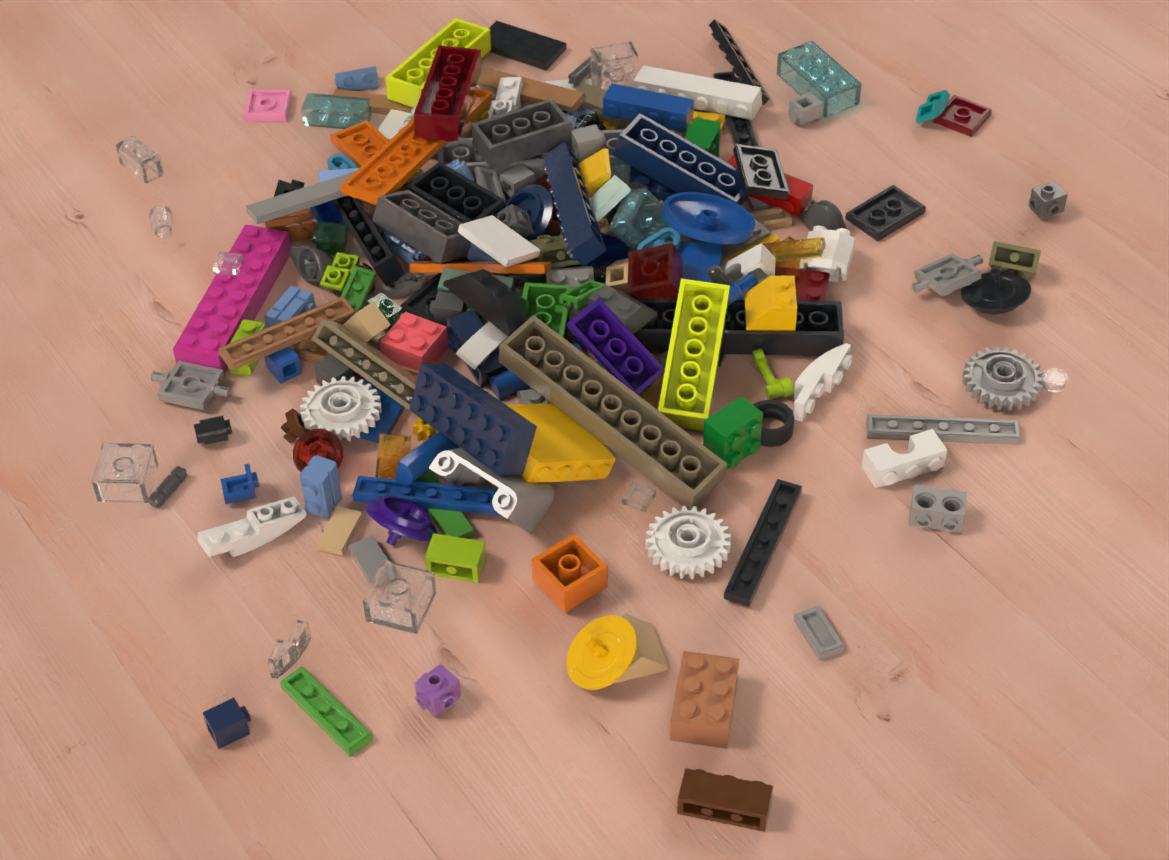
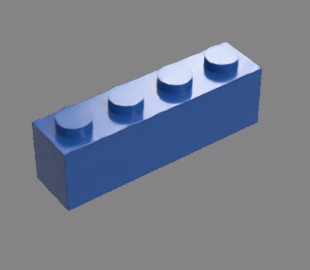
M611 83L603 97V116L632 122L641 113L667 129L686 133L687 127L690 125L694 115V100Z

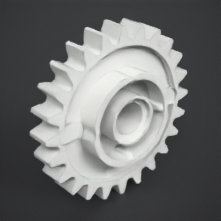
M342 376L340 381L333 377L330 383L323 380V386L314 385V391H307L308 397L302 398L303 404L300 405L305 429H310V431L320 430L321 438L326 436V431L333 433L340 441L344 437L351 441V436L353 435L360 438V432L368 434V427H376L375 421L380 420L379 413H382L381 400L377 390L372 389L371 384L364 385L363 379L355 382L354 377L349 381H346L344 376Z
M683 506L681 511L673 507L671 514L663 511V518L656 516L655 523L649 524V531H646L645 548L648 550V558H653V565L660 564L661 572L669 569V576L678 572L680 579L685 574H689L690 578L694 579L696 573L703 578L705 571L713 574L714 566L721 568L722 561L728 560V553H730L731 534H728V526H723V519L715 520L716 513L706 515L705 508L698 512L696 506H693L690 511L687 510L686 506Z

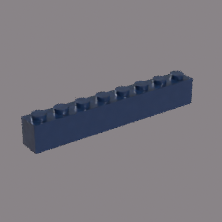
M564 141L543 156L545 163L543 168L548 175L546 179L551 186L549 190L555 198L553 203L558 210L556 215L561 221L560 228L565 234L563 239L569 247L566 249L567 253L573 261L578 260L582 266H585L606 252V247L578 158Z

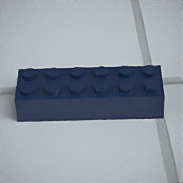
M641 113L619 135L613 156L677 193L699 192L712 194L731 200L741 206L749 196V194H744L737 168Z
M421 363L409 410L497 475H523L537 426L446 363Z

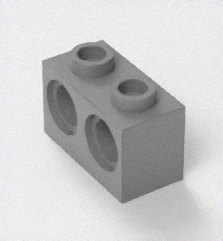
M914 485L909 526L962 533L967 492Z

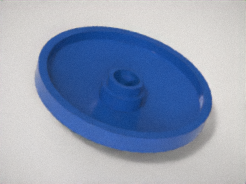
M682 192L673 194L665 200L662 209L663 219L673 229L688 237L709 243L736 244L744 242L751 238L755 227L754 217L744 207L726 198L707 193Z

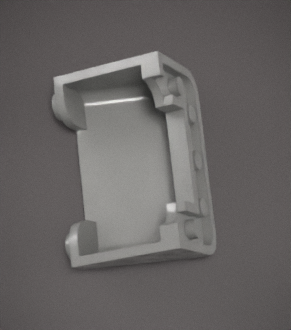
M462 448L440 452L429 466V469L454 485L466 486L475 483L481 486L486 479L499 487L493 497L492 505L494 509L530 534L534 532L555 498L554 487L548 482L527 483L521 475L499 476Z

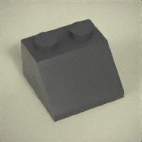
M606 285L588 297V306L600 298L632 334H635L657 316L655 310L626 293Z

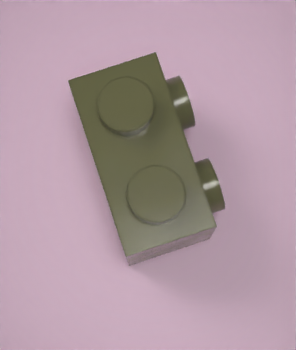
M563 232L560 233V236L542 235L537 237L536 240H530L534 246L541 250L539 257L532 259L533 262H551V268L580 264L578 260L573 261L568 255L566 249L569 247L563 239V236H565Z
M994 241L989 266L993 267V269H999L1000 272H1007V270L1016 271L1017 275L1030 278V275H1036L1041 250Z

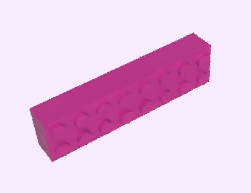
M244 225L173 348L176 364L180 360L223 370L225 375L228 366L219 355V348L230 344L242 320L254 321L290 256L291 245L288 231Z

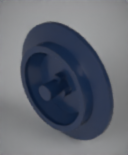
M535 184L525 186L518 190L507 201L505 206L514 204L518 208L524 209L530 215L534 233L525 239L531 243L530 240H536L537 237L542 236L550 225L554 212V203L551 193L545 187Z

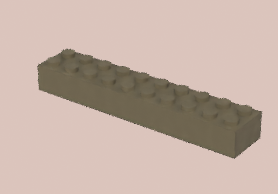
M533 315L499 345V362L674 500L682 506H686L687 510L690 511L693 506H697L724 479L727 467L725 461Z

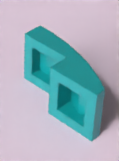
M943 90L928 95L926 104L919 105L915 122L919 124L940 116L950 98L948 91Z

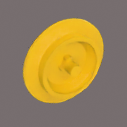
M615 615L603 616L587 624L576 635L568 650L566 667L570 679L577 686L586 690L602 689L620 679L631 666L637 651V634L632 624L625 618Z

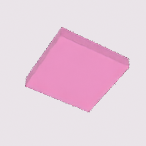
M249 90L243 114L244 122H286L292 98L291 90Z

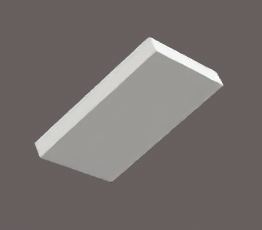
M493 215L460 224L458 228L459 234L504 267L537 258L541 251Z

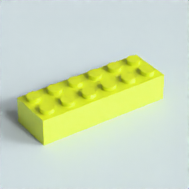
M458 18L452 20L385 77L387 99L412 108L417 106L438 45L480 49L482 59L491 51L490 29Z
M681 278L658 406L659 412L681 428L704 431V420L710 416L730 285Z

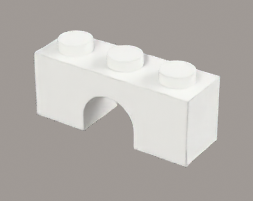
M760 243L721 264V269L731 283H738L752 274L759 284L767 277L775 276L776 258Z
M931 429L910 436L907 454L894 452L887 443L865 449L863 452L862 469L875 489L889 486L898 481L944 468L947 449L934 430Z

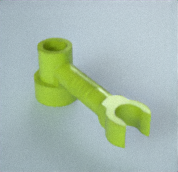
M760 348L752 351L754 355L752 361L768 384L765 386L768 400L793 396L794 389L790 378L787 376L776 379L767 364L763 350Z

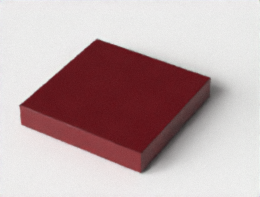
M953 95L942 114L933 119V123L972 137L991 116L992 109Z

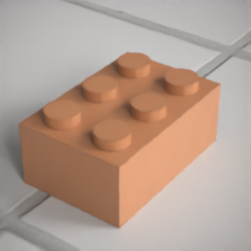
M683 651L670 720L671 741L727 749L738 682L739 658Z

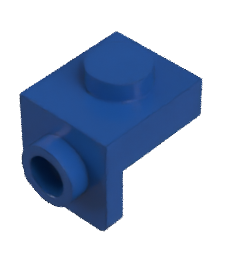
M244 464L246 474L220 479L225 504L256 498L254 488L259 487L257 472L251 473L249 464Z

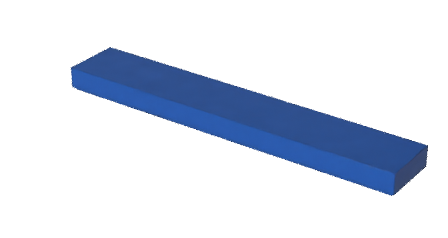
M358 476L352 495L353 501L358 502L380 500L383 496H395L408 500L421 508L501 515L492 505L493 497L498 490L492 488L414 481L410 485L405 486L395 479Z

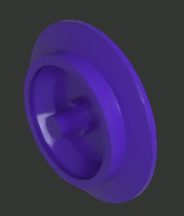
M383 496L380 500L368 501L365 506L368 515L378 524L389 530V537L386 541L389 545L395 546L398 538L401 539L402 536L414 540L431 541L433 533L437 534V529L431 523V516L424 509L408 500L395 496Z

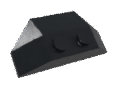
M481 269L446 280L443 283V286L508 337L527 321L529 301L487 270Z

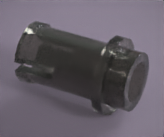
M603 260L600 262L597 272L594 273V281L603 283L606 280V267L612 264L610 261L606 260L605 263Z

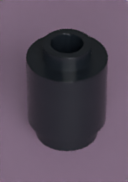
M223 415L199 420L200 423L194 424L198 444L204 443L207 445L228 440V435L232 434L230 420H224Z

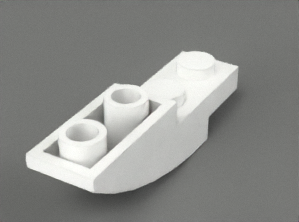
M521 77L500 78L496 99L491 103L488 118L521 107L520 94L523 85Z
M845 343L824 353L813 361L795 382L793 399L795 400L793 413L795 420L803 422L807 413H812L816 398H821L824 391L831 393L834 386L841 383L844 369L848 370L852 363L853 356L850 355L851 344Z
M290 497L247 510V517L245 519L198 532L197 540L209 557L228 551L232 557H236L281 536L304 519L306 511L295 497Z

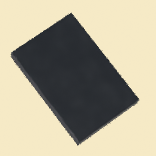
M735 144L733 153L744 194L788 199L790 192L777 149Z
M892 185L848 211L845 219L878 242L924 214L926 206L895 185Z

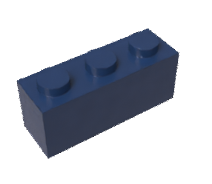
M473 309L447 319V335L457 351L485 325V322L481 316H477ZM498 348L475 370L465 362L481 388L488 385V377L507 370L499 362Z

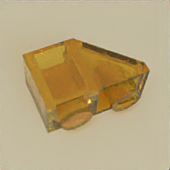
M392 433L380 434L375 477L396 479L399 460L410 453L411 436Z

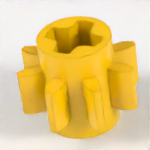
M416 417L417 424L412 425L413 434L417 435L418 442L422 441L424 443L439 432L420 417Z

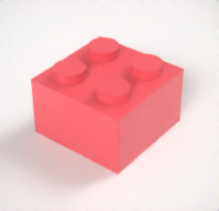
M405 312L380 341L381 353L396 364L419 371L421 363H436L449 348L447 327Z

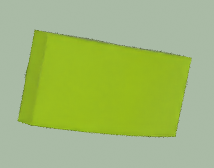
M337 252L332 266H327L320 287L343 291L354 266H359L361 262L359 256Z

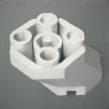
M814 226L813 231L808 232L799 269L830 273L829 282L832 283L838 282L839 277H842V281H846L854 253L855 238L850 236V231L847 229L839 228L834 231L827 230L824 226Z

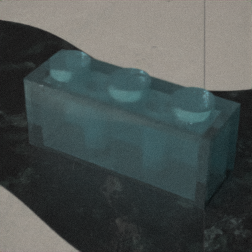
M307 93L301 107L304 126L346 129L363 121H370L372 116L370 98Z

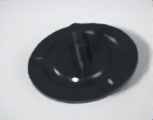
M997 268L992 269L991 272L981 274V279L961 289V297L967 305L987 314L1010 312L1025 303L1031 295V285L1025 278L1014 273L1000 272Z

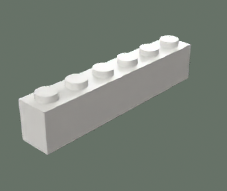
M644 65L633 80L634 88L693 99L694 109L753 120L762 105L761 87Z

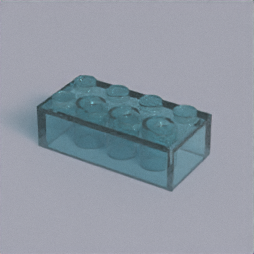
M814 41L778 53L777 75L800 96L811 92L823 102L822 116L824 118L859 105L861 83Z

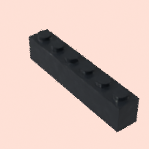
M348 195L332 200L385 286L387 287L406 273L361 201Z

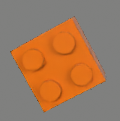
M575 533L531 559L532 580L564 613L608 587V566Z

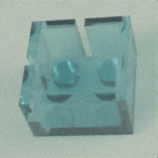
M646 188L630 190L623 198L608 228L637 255V248L642 241L661 229L670 227L662 216L663 204H657L659 200Z

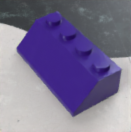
M600 298L566 324L570 331L611 375L639 396L665 372V368Z

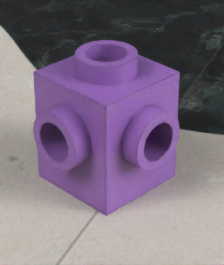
M441 663L430 672L421 675L417 682H415L416 702L423 710L428 709L434 716H437L443 710H448L461 697L459 679Z

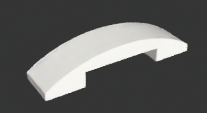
M489 321L456 354L475 370L486 361L489 355L508 336Z

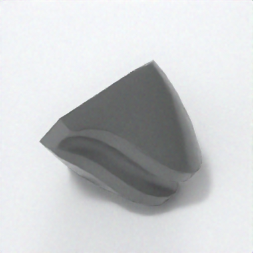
M814 200L808 201L807 210H804L799 216L809 231H813L814 226H824L827 230L834 231L839 228L847 229L841 211L835 204L827 200L819 202Z
M311 246L291 247L289 253L299 274L306 281H321L327 266H332L334 261L326 252Z

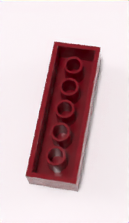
M438 45L414 112V137L427 140L438 139L447 142L459 141L481 73L480 49Z

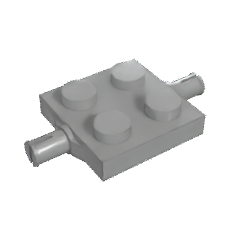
M952 253L914 271L915 279L919 282L912 284V290L914 293H918L926 288H930L941 296H945L964 286H969L981 279V270L974 266L982 264L983 257L977 254L972 258L964 259Z
M179 360L168 373L153 371L151 374V381L163 383V386L157 393L159 401L205 410L211 398L215 395L229 398L232 392L230 387L219 386L225 376L224 371L217 368Z

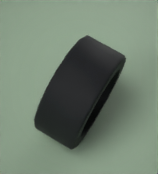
M762 400L753 404L763 412V418H776L784 423V426L776 429L762 427L761 446L775 447L788 442L792 437L795 417L793 411L786 404L776 400Z

